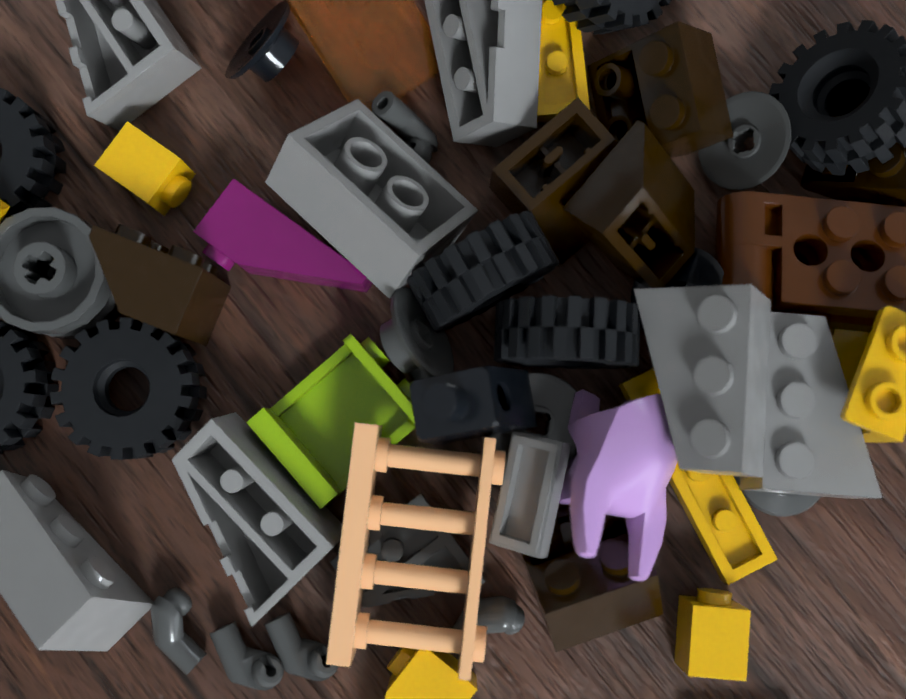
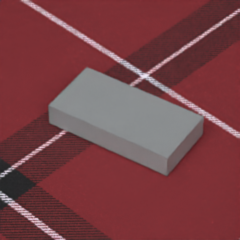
M512 431L505 462L503 483L500 486L488 543L535 558H548L571 449L570 443Z

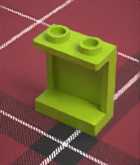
M350 333L342 340L345 344L275 405L271 408L263 407L246 422L320 509L329 505L347 489L355 423L383 425L381 437L391 438V444L396 445L415 429L409 388L410 383L405 378L397 385L382 369L390 360L369 336L362 343H359Z

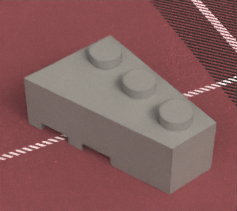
M55 0L59 15L66 20L73 47L68 48L72 64L79 68L87 96L82 99L86 115L118 131L122 129L127 121L131 123L202 68L156 0Z
M424 0L453 142L498 147L536 129L542 0Z
M752 284L634 289L679 468L703 474L763 478L771 300Z
M771 312L763 478L740 476L739 490L846 499H883L861 428L843 421L840 417L849 390L825 316Z
M236 412L211 418L172 458V462L203 526L209 525L224 556L220 559V562L227 577L233 575L246 602L247 608L244 612L251 627L341 541L343 524L326 506L320 509L250 426Z
M1 470L0 594L38 650L107 652L150 610L153 601L55 499L56 494L47 482L33 474L26 477Z

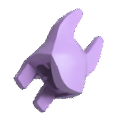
M582 389L575 393L568 424V431L576 445L577 454L567 463L559 504L570 505L574 547L576 554L584 558L596 556L606 515L625 518L629 535L628 577L635 581H644L650 575L663 542L667 520L666 487L678 462L661 394L626 401L619 407L599 412L600 398Z

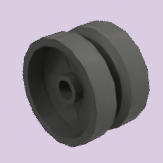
M55 207L28 208L6 218L0 224V317L6 323L30 332L45 334L59 339H76L74 336L83 329L95 332L98 330L97 322L106 319L115 321L121 315L89 239L92 225L74 214Z

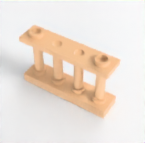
M355 423L326 665L350 667L356 654V649L366 650L367 644L459 654L458 679L471 681L472 663H483L485 656L487 626L477 625L491 485L502 486L505 451L495 450L496 438L482 437L481 454L391 444V438L381 437L383 425ZM388 467L478 477L475 511L384 502V496L374 495L377 472L387 473ZM381 525L472 535L468 570L377 560V554L368 553L370 530L380 531ZM374 584L465 594L462 629L371 619V613L361 612L363 589L373 590Z

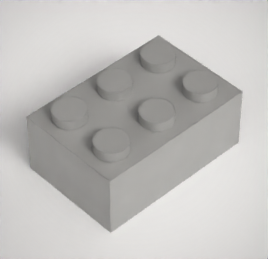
M359 99L289 133L265 181L271 189L389 299L398 288L405 287L408 284V278L413 276L412 273L416 269L425 266L424 263L427 260L442 254L443 249L455 243L478 212L475 206Z

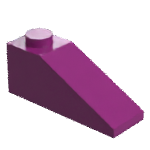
M234 178L193 231L208 243L202 253L228 272L236 263L249 274L367 293L373 285L351 262Z

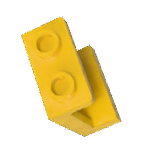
M887 306L878 311L871 333L829 329L849 390L840 417L843 421L861 428L865 443L903 442L906 434V312Z

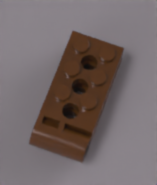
M755 191L730 193L717 201L715 259L724 271L722 285L752 284L771 300V312L825 316L829 329L871 333L876 316L881 308L891 306L906 312V207Z

